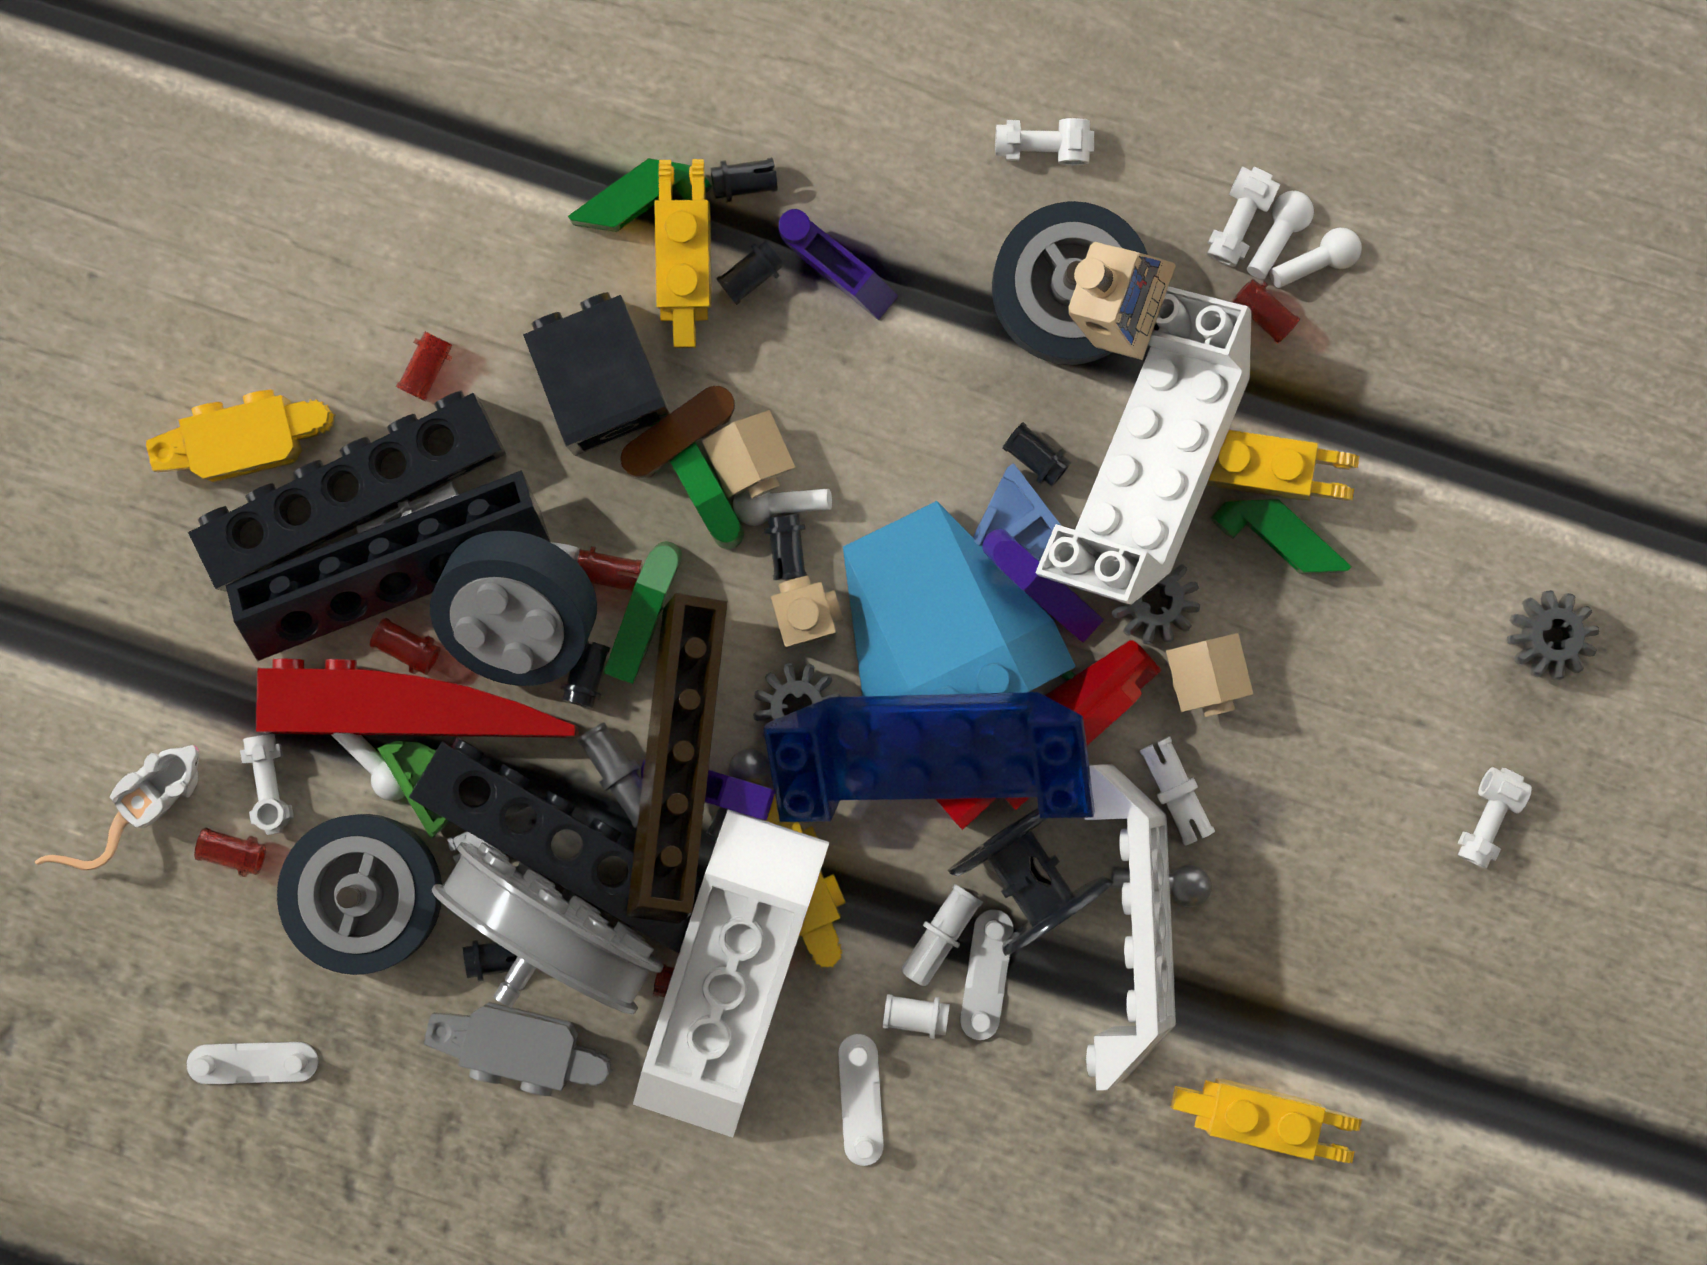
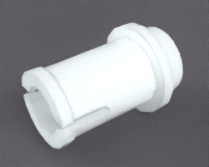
M887 994L883 1028L930 1033L929 1039H935V1034L946 1036L950 1004L940 1003V997H935L934 1002L895 997Z

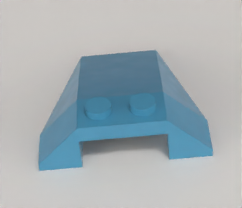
M938 501L843 546L864 711L887 758L935 738L1032 691L1076 667L1054 620L984 553L983 547L981 545L978 546L974 542L975 539Z

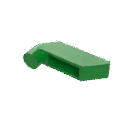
M648 158L568 215L571 223L575 226L618 232L655 205V201L659 200V160ZM671 162L674 167L672 192L677 190L684 200H692V185L690 184L689 177L691 165ZM705 176L706 194L712 188V185Z
M694 442L676 455L670 463L715 543L723 549H733L742 542L744 529L696 442Z
M1279 499L1224 502L1210 517L1214 524L1232 539L1247 525L1299 574L1339 573L1349 571L1352 567Z
M668 541L660 542L647 556L604 670L605 674L631 684L634 683L650 646L675 574L682 562V552L676 544Z

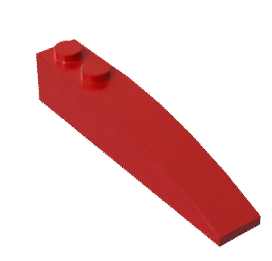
M278 658L273 659L272 668H257L256 732L263 734L331 735L333 733H350L355 735L529 738H578L579 734L577 726L525 704L472 687L417 675L357 669V660L327 659L325 660V669H304L305 660Z

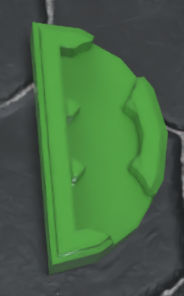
M395 741L377 748L430 838H434L450 821L410 799L409 795L436 750L420 742Z

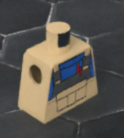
M1093 242L1089 247L1086 258L1075 269L1074 277L1077 284L1069 304V316L1096 348L1143 360L1176 265L1173 262L1139 252Z

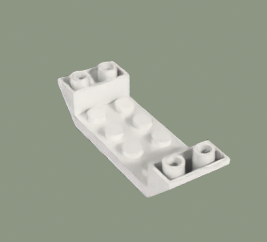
M1168 286L1148 343L1151 346L1076 529L1073 530L1055 524L1035 572L1037 575L1132 605L1171 572L1250 379L1251 309L1248 306Z
M1113 764L1082 766L1083 777H1077L1075 781V799L1077 808L1084 809L1085 820L1127 819L1128 829H1121L1120 854L1122 861H1129L1130 882L1123 883L1122 906L1124 914L1131 915L1132 936H1126L1124 957L1127 969L1134 968L1135 990H1128L1127 1016L1129 1022H1136V1026H1113L1095 1035L1094 1044L1088 1045L1086 1055L1087 1072L1089 1077H1096V1090H1108L1125 1080L1176 1025L1167 815Z
M727 810L647 1052L633 1105L733 1138L830 842L752 816Z

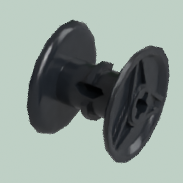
M1057 798L1046 802L1010 824L947 870L951 875L960 876L983 862L989 861L1005 885V888L1001 890L1005 898L1012 896L1029 921L1003 943L1002 951L1005 956L1028 945L1070 918L1114 883L1109 878L1100 877L1072 892L1055 867L1060 862L1056 855L1048 857L1031 830L1048 819L1058 809ZM1035 858H1037L1049 878L1041 874L1035 865Z

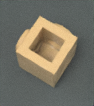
M770 410L734 421L702 440L727 498L745 491L749 492L751 499L762 496L780 487L777 477L795 468Z
M809 576L795 578L778 584L781 593L770 597L786 649L836 635L833 623L843 621L835 590L825 593L822 582L811 584Z
M1238 633L1166 650L1173 677V687L1178 697L1181 712L1202 707L1204 717L1235 710L1234 699L1253 695Z

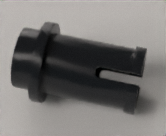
M773 158L727 165L726 160L720 161L719 167L710 168L715 199L725 198L726 203L732 202V196L766 191L776 192L778 186L776 171H773V168H775Z
M767 241L763 242L760 246H757L755 243L752 244L751 248L753 251L723 275H719L716 278L736 305L772 275L777 279L780 276L777 271L785 266Z
M1024 422L1014 430L1002 448L1037 474L1038 478L1036 481L1040 484L1045 481L1050 486H1053L1071 464V461L1064 457L1066 451L1063 448L1057 451L1029 429Z
M799 514L769 517V528L764 529V534H770L774 568L773 580L795 579L807 576L804 567L800 530H805V524H800Z
M587 640L580 659L570 670L567 684L561 683L560 689L565 691L563 701L586 708H593L595 699H601L602 694L598 693L597 690L610 647L596 642L590 644Z
M473 940V946L463 947L467 978L477 977L478 982L484 981L485 975L508 972L518 957L496 942L479 945L478 940Z

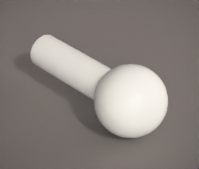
M1288 191L1281 194L1275 200L1272 208L1274 224L1247 267L1248 273L1253 277L1261 280L1265 279L1291 234L1302 231L1311 223L1314 216V207L1310 198L1302 192Z
M1348 228L1332 229L1324 235L1320 247L1270 269L1271 281L1275 287L1281 288L1326 266L1335 269L1349 268L1360 258L1362 251L1361 241L1357 234Z
M830 489L781 493L768 492L751 499L749 492L745 491L735 495L733 500V510L737 518L749 526L764 524L772 514L831 510L832 508Z
M350 733L331 734L371 774L372 788L380 798L396 801L405 797L381 754L362 735Z

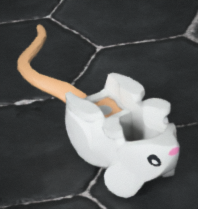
M190 745L164 750L159 755L151 753L146 757L142 768L137 772L127 774L117 783L110 798L119 811L112 821L108 833L107 846L100 857L93 861H83L60 855H46L37 859L35 864L55 862L87 871L105 865L115 854L121 834L127 824L131 823L135 828L144 829L165 814L180 795L187 798L192 795L198 782V747Z

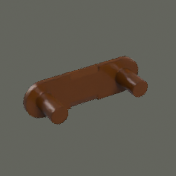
M722 386L707 387L629 442L622 450L620 457L621 465L625 472L635 478L652 477L658 469L674 459L680 452L720 425L729 422L735 409V400L731 392Z

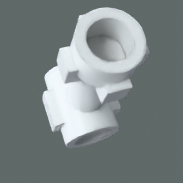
M1080 118L1059 120V131L1021 130L1020 120H1007L1006 125H996L995 156H1006V161H1019L1020 151L1058 152L1059 164L1086 165L1089 164L1090 154L1094 153V131H1090V120Z
M1241 167L1229 193L1230 196L1238 199L1224 231L1214 230L1208 241V244L1211 245L1207 253L1208 256L1231 267H1236L1239 258L1242 260L1245 258L1250 246L1242 242L1250 222L1257 208L1267 213L1279 189L1280 184L1271 180L1273 175L1256 167H1253L1252 170Z
M275 734L243 739L245 749L240 750L242 763L253 764L258 802L253 807V810L249 812L251 824H255L260 829L265 830L267 835L282 833L283 828L294 816L292 805H287L279 798L274 759L283 757L281 744H276Z
M1492 767L1486 772L1480 783L1478 794L1488 799V803L1474 833L1462 832L1457 843L1462 845L1458 853L1459 857L1483 868L1488 867L1490 860L1496 861L1501 849L1494 845L1493 841L1507 810L1516 814L1520 813L1531 795L1532 787L1523 782V776L1506 768H1502L1500 771Z

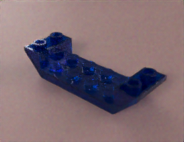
M1039 692L829 697L768 722L763 728L780 822L831 821L841 800L1037 797L1040 818H1093L1095 814L1083 716Z

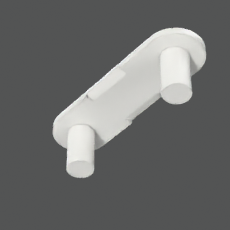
M993 909L983 912L974 924L960 1023L965 1034L975 1040H985L993 1036L1000 1023L1010 954L1006 956L1003 954L1002 945L1013 934L1011 919L1000 910Z
M853 1034L843 1040L838 1052L844 1150L850 1161L860 1166H867L875 1163L883 1152L878 1051L876 1044L870 1037L863 1034Z
M304 1042L205 1044L196 1047L189 1054L187 1070L191 1078L201 1084L301 1082L314 1075L318 1068L319 1060L315 1049Z

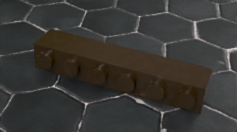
M675 593L663 608L627 917L679 924L690 916L693 911L728 601Z

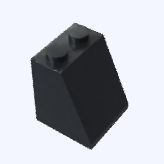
M609 292L595 295L580 303L582 311L564 318L561 312L543 316L531 323L534 330L523 334L565 446L574 456L648 427L670 414L621 295L611 298Z

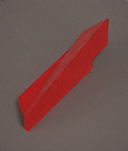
M1129 640L1075 675L1072 679H1069L925 773L921 778V782L962 830L1000 794L1017 810L1126 712L1142 695L1140 690L1158 675L1162 669L1136 641Z

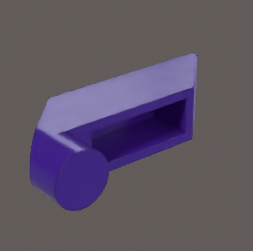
M791 209L782 214L779 220V232L783 241L801 259L879 321L897 299L898 295L873 270L810 221L806 213L798 209Z
M996 529L985 537L983 541L984 553L1015 584L1082 643L1104 621L1099 614L1066 584L1037 575L1035 572L1040 561L1006 530Z
M645 760L643 761L642 766H641V778H642V780H643V772H644ZM708 770L706 803L765 821L767 820L775 790Z

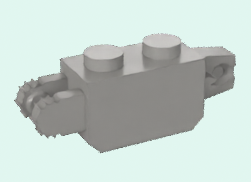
M492 1002L480 1007L471 1015L434 1012L431 1014L425 1034L424 1045L460 1059L458 1066L471 1069L470 1078L487 1083L500 1084L502 1076L522 1081L521 1090L542 1096H551L553 1089L562 1091L567 1081L583 1085L589 1083L590 1086L595 1085L597 1087L599 1083L603 1084V1081L606 1080V1077L613 1070L611 1069V1058L607 1057V1053L602 1054V1051L597 1053L595 1049L576 1045L578 1033L570 1021L510 1008Z

